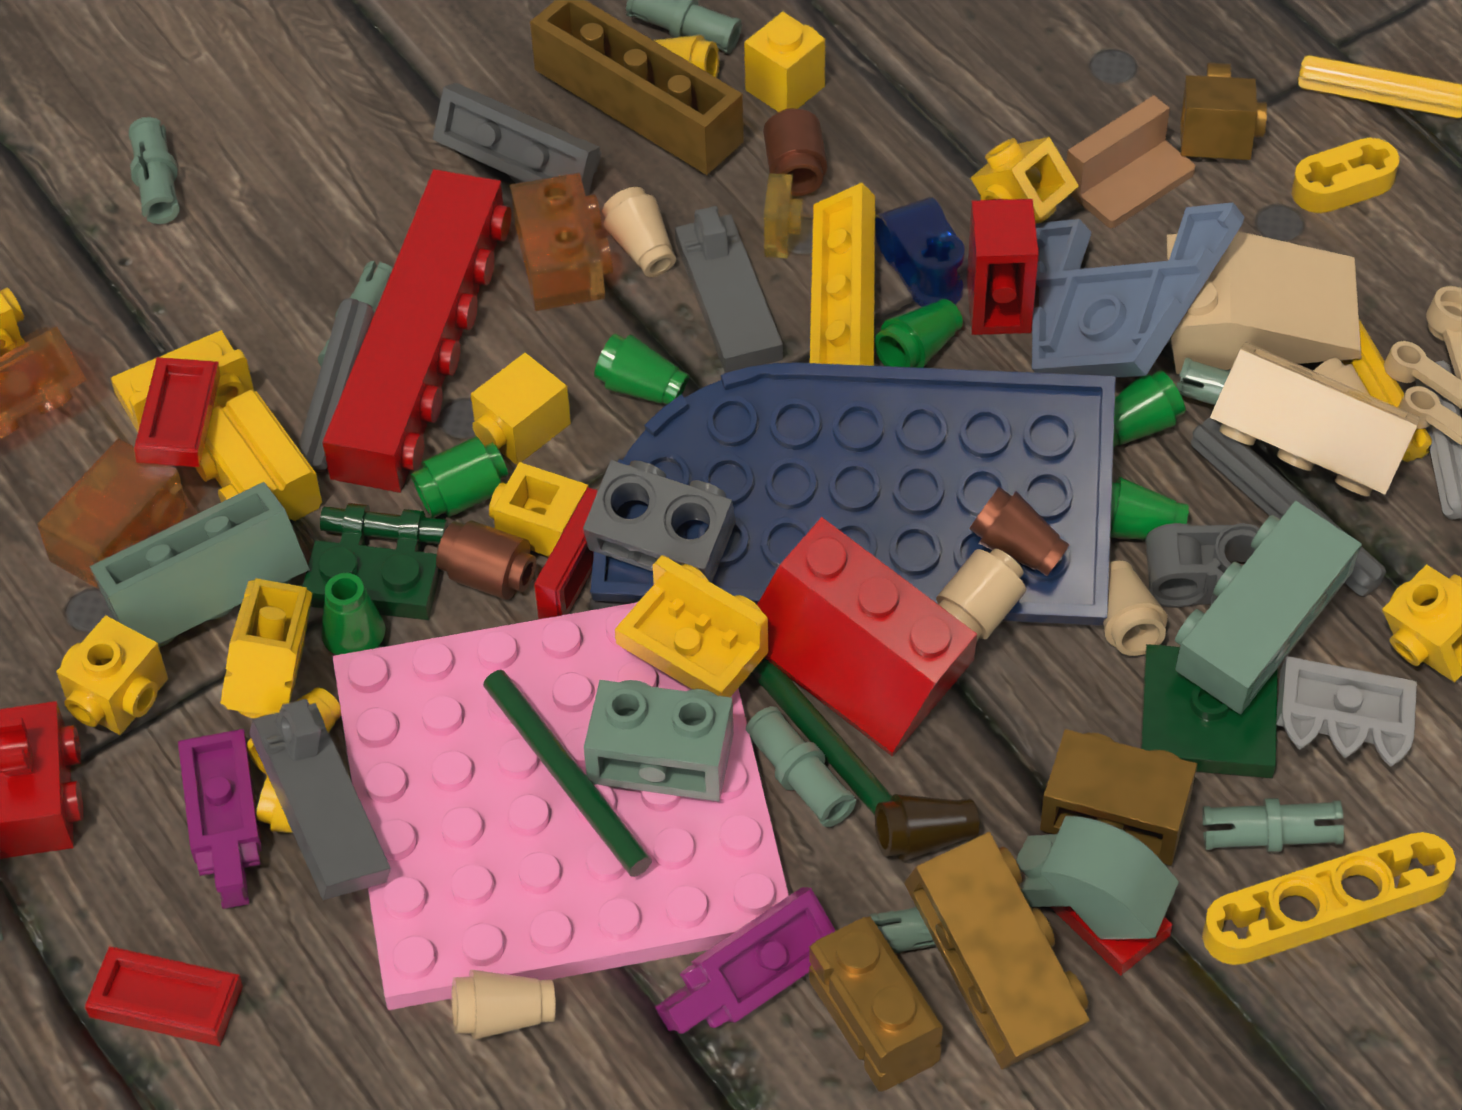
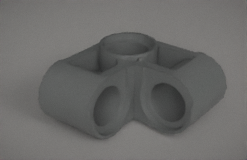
M1173 523L1154 528L1145 538L1149 591L1158 603L1165 607L1178 608L1210 604L1211 606L1218 598L1213 594L1214 588L1223 573L1231 565L1230 562L1240 561L1246 563L1255 552L1251 548V543L1260 528L1245 523L1196 526Z

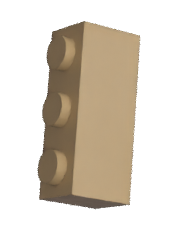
M1245 342L1241 347L1210 418L1222 423L1219 431L1229 438L1247 445H1254L1256 438L1280 448L1277 457L1281 460L1308 471L1312 470L1314 464L1337 473L1335 479L1337 484L1363 496H1370L1373 489L1386 495L1419 422V416L1248 342Z

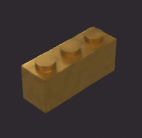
M987 832L916 866L904 884L999 1067L1003 1070L1075 1034L1090 1019L1085 1012L1088 1008V999L1082 984L1073 972L1069 970L1064 972L1051 948L1055 945V938L1049 922L1039 909L1034 908L1031 910L1018 886L1022 882V877L1016 860L1006 847L1001 846L998 848L991 833Z

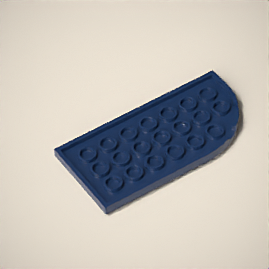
M772 363L750 366L720 375V381L707 385L685 398L682 394L644 425L645 431L631 446L624 459L618 460L619 463L628 466L631 461H643L661 469L668 479L689 485L693 480L703 481L720 488L726 493V498L731 499L733 502L736 522L712 584L733 596L741 595L747 597L756 605L779 565L821 517L937 603V595L975 550L980 549L988 553L992 551L978 544L982 538L969 528L997 488L1001 487L1012 496L1017 491L1060 535V538L1070 544L1048 576L1037 569L1034 570L1017 562L1024 571L1020 579L1026 587V592L1002 621L1103 625L1104 620L1107 618L1116 376L819 363ZM640 500L627 501L619 507L616 514L625 519H634L641 516L647 510L648 504ZM689 520L678 528L676 534L684 539H696L708 530L709 525L700 520ZM594 552L590 590L593 601L639 602L654 585L653 571Z

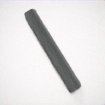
M1208 418L1194 429L1191 440L1192 447L1268 515H1274L1281 519L1296 500L1342 530L1246 444L1222 434L1219 431L1221 422ZM1361 547L1353 572L1344 583L1358 595L1367 596L1383 582V577L1386 573L1385 567Z

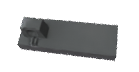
M456 82L443 87L432 140L575 205L588 200L593 175L598 170L602 154L599 146L574 137L564 130Z
M717 206L696 210L694 212V223L675 227V243L724 372L728 373L750 366L764 365L783 360L782 341L744 245L739 237L732 215L720 217Z
M307 699L283 704L278 713L254 718L249 732L250 737L322 900L386 883L391 870L390 865L334 742L326 730L324 720L316 703L309 705Z

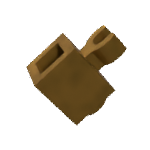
M1207 63V76L1186 75L1180 121L1181 156L1251 160L1254 137H1264L1267 119V103L1257 102L1256 79L1232 78L1231 64Z

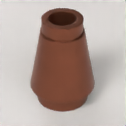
M1001 487L997 488L969 528L982 538L978 544L991 550L999 549L1007 553L1015 561L1034 570L1037 569L1046 576L1049 575L1070 545L1060 538V535L1017 491L1012 496Z

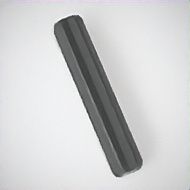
M352 298L344 299L338 308L298 445V449L316 473H323L327 468L322 442L373 315L371 305Z

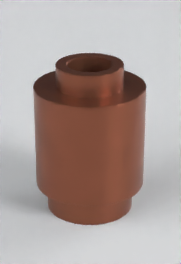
M795 108L785 109L770 117L764 125L763 134L771 179L783 193L788 195L803 196L814 192L821 186L827 171V161L819 119L807 110Z
M473 520L468 521L466 524L454 521L447 527L441 538L437 550L436 565L438 569L447 572L449 579L454 582L508 600L516 591L524 592L529 586L536 568V557L530 554V543L524 538Z

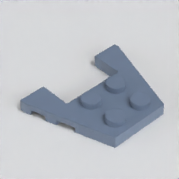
M1233 202L1186 207L1168 261L1080 269L1092 232L1080 219L1036 223L1037 244L1039 247L1036 285L1039 287V307L1033 310L1032 370L1035 373L1116 377L1147 375L1242 226L1245 216Z

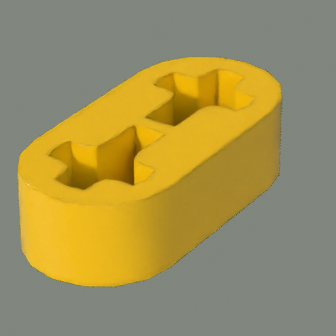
M1378 138L1359 139L1302 159L1296 166L1291 195L1299 207L1314 213L1331 212L1382 195L1389 191L1395 183L1400 156L1396 148L1389 142Z

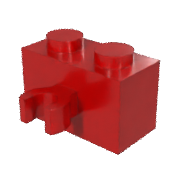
M57 701L0 709V859L74 848L73 822L83 821L84 810L79 782H71V765L81 764V747L76 725L65 726Z

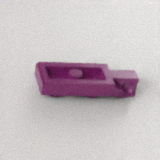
M244 729L178 741L190 850L195 864L197 863L199 875L214 874L216 890L220 894L222 909L250 904L245 868L261 865L259 851H262L259 823L256 818L257 808L250 756L247 751L248 741Z
M801 887L691 961L693 965L688 966L680 973L686 986L678 989L655 1006L668 1031L674 1030L678 1031L679 1034H683L704 1019L713 1028L726 1021L736 1023L809 973V966H811L809 962V946L815 943L816 940L836 931L812 888Z

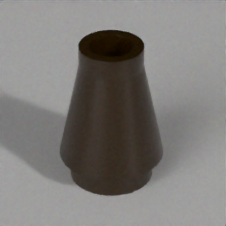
M893 794L890 801L879 802L876 806V837L879 848L886 857L897 855L901 861H906L962 840L975 839L979 835V814L973 799L952 800Z

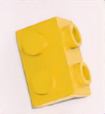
M661 555L652 565L654 585L615 628L616 644L691 689H703L713 692L717 696L731 697L768 653V618L747 597L741 595L733 596L709 582L706 576L697 568L688 564L680 565Z

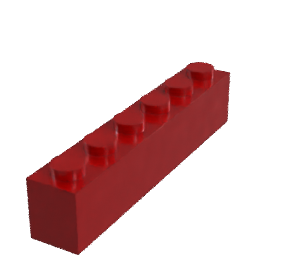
M433 169L322 442L330 480L401 493L409 470H418L424 453L425 441L423 434L427 423H435L439 417L443 399L442 384L446 375L453 376L457 370L460 358V337L463 330H471L474 325L478 308L477 293L480 285L487 286L490 283L495 263V246L497 241L504 242L510 230L511 208L504 206L501 181Z

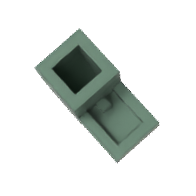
M1066 816L1058 834L1028 836L1016 859L1022 877V882L1018 886L1030 907L1071 906L1099 939L1155 938L1179 883L1155 853L1141 841L1112 825L1084 817Z

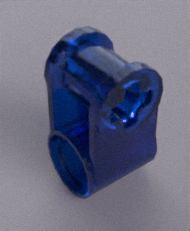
M928 197L875 216V236L880 251L885 260L894 267L910 292L912 299L922 307L936 303L940 299H947L957 304L963 294V281L958 273V268L964 261L965 247L962 240L956 235L946 220L937 200L933 197Z

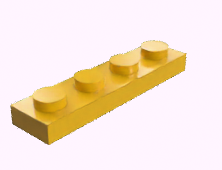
M862 182L813 204L810 363L874 366L875 195Z

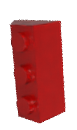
M823 517L817 521L779 565L757 604L768 618V653L764 658L892 757L974 661L977 633Z

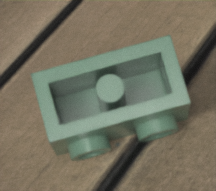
M599 680L584 743L587 777L593 784L720 802L734 734L732 698L717 696L713 692L703 689L679 691L651 687L637 680L622 682Z

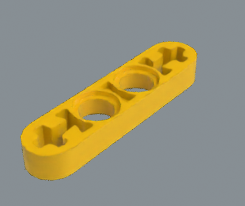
M1425 832L1412 833L1223 895L1216 899L1207 910L1202 934L1204 946L1211 956L1222 963L1232 965L1246 964L1432 902L1443 896L1449 888L1456 864L1453 849L1445 840L1435 834ZM1417 858L1423 866L1434 864L1433 876H1427L1421 868L1408 871L1411 860ZM1349 876H1365L1376 884L1379 895L1365 901L1354 899L1344 891L1341 882ZM1400 876L1398 886L1395 888L1393 878ZM1288 896H1301L1312 902L1317 914L1308 921H1295L1283 914L1279 903ZM1262 907L1265 910V919L1258 921ZM1232 920L1237 928L1248 926L1246 938L1239 939L1234 931L1222 932L1224 921Z

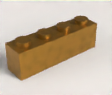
M555 0L530 21L534 67L537 72L702 173L708 175L744 142L743 94L590 2L586 0Z

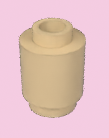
M977 549L937 595L936 601L938 605L977 633V640L979 638L987 639L1026 592V587L1020 579L1024 571L1011 556L999 549H993L990 553Z

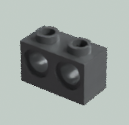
M610 460L583 527V532L591 551L653 571L652 565L661 555H664L680 565L688 564L697 568L712 583L736 519L732 500L726 498V493L710 483L693 480L689 485L666 478V474L661 469L643 461L634 460L628 466ZM640 500L648 504L647 510L641 516L634 519H625L616 514L619 507L627 501ZM689 520H700L709 525L708 530L696 539H684L676 534L678 528Z

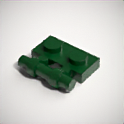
M348 503L346 509L324 506L320 515V530L342 533L340 543L315 540L308 564L310 570L306 572L302 586L307 587V590L313 593L310 607L324 608L325 586L327 582L337 574L351 573L362 580L380 615L429 620L441 570L436 565L437 554L420 551L423 542L440 544L441 538L449 526L448 520L425 518L424 511L404 509L402 514L398 515L371 512L369 505ZM367 536L398 539L396 549L365 546Z

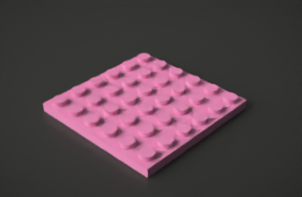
M638 602L332 656L351 781L391 868L386 883L368 888L383 989L388 1010L452 999L453 977H469L471 969L538 978V980H553L707 951L789 896L750 734L745 730L747 721L739 688L731 696L733 702L734 734L720 802L594 784L652 858V863L645 872L636 877H631L483 687V682L488 675L496 670H504L586 774L584 743L599 680L614 682L637 680L651 687L679 691L692 690L616 644L615 628Z

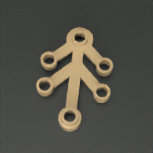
M1446 286L1436 292L1426 312V318L1430 332L1436 338L1445 341L1456 376L1426 357L1425 352L1418 345L1408 341L1396 342L1392 346L1384 362V369L1391 378L1399 382L1411 383L1417 379L1462 409V288ZM1420 386L1407 389L1398 408L1419 416L1417 428L1422 429L1432 425L1462 446V417L1440 404V399L1433 391Z

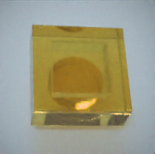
M769 173L764 211V257L788 258L790 234L801 235L803 199H792V175Z

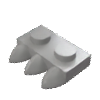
M1286 656L1280 670L1276 725L1284 726L1287 735L1298 749L1308 745L1316 738L1318 733L1329 735L1333 745L1344 758L1358 750L1363 742L1372 743L1382 759L1391 767L1406 756L1413 743L1417 681Z

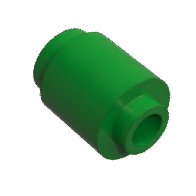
M477 436L422 461L423 468L411 473V479L417 494L431 518L444 513L450 518L492 498L496 487L501 483L500 480L509 476L505 462L496 445L492 442L484 446Z

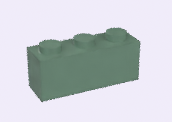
M265 482L89 566L113 619L157 642L159 647L170 643L177 635L207 620L217 619L228 614L235 606L242 603L248 581L258 578L287 584L292 578L310 570L286 510Z
M1296 500L1281 519L1274 515L1268 517L1251 543V548L1255 552L1243 566L1236 561L1233 562L1217 582L1213 594L1218 598L1206 613L1199 609L1194 610L1181 626L1175 638V642L1181 645L1175 670L1241 715L1352 574L1362 543Z

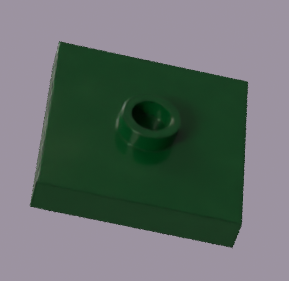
M1146 644L1140 749L1171 752L1182 760L1197 763L1196 772L1273 778L1276 767L1277 669L1240 715L1175 670L1180 647Z

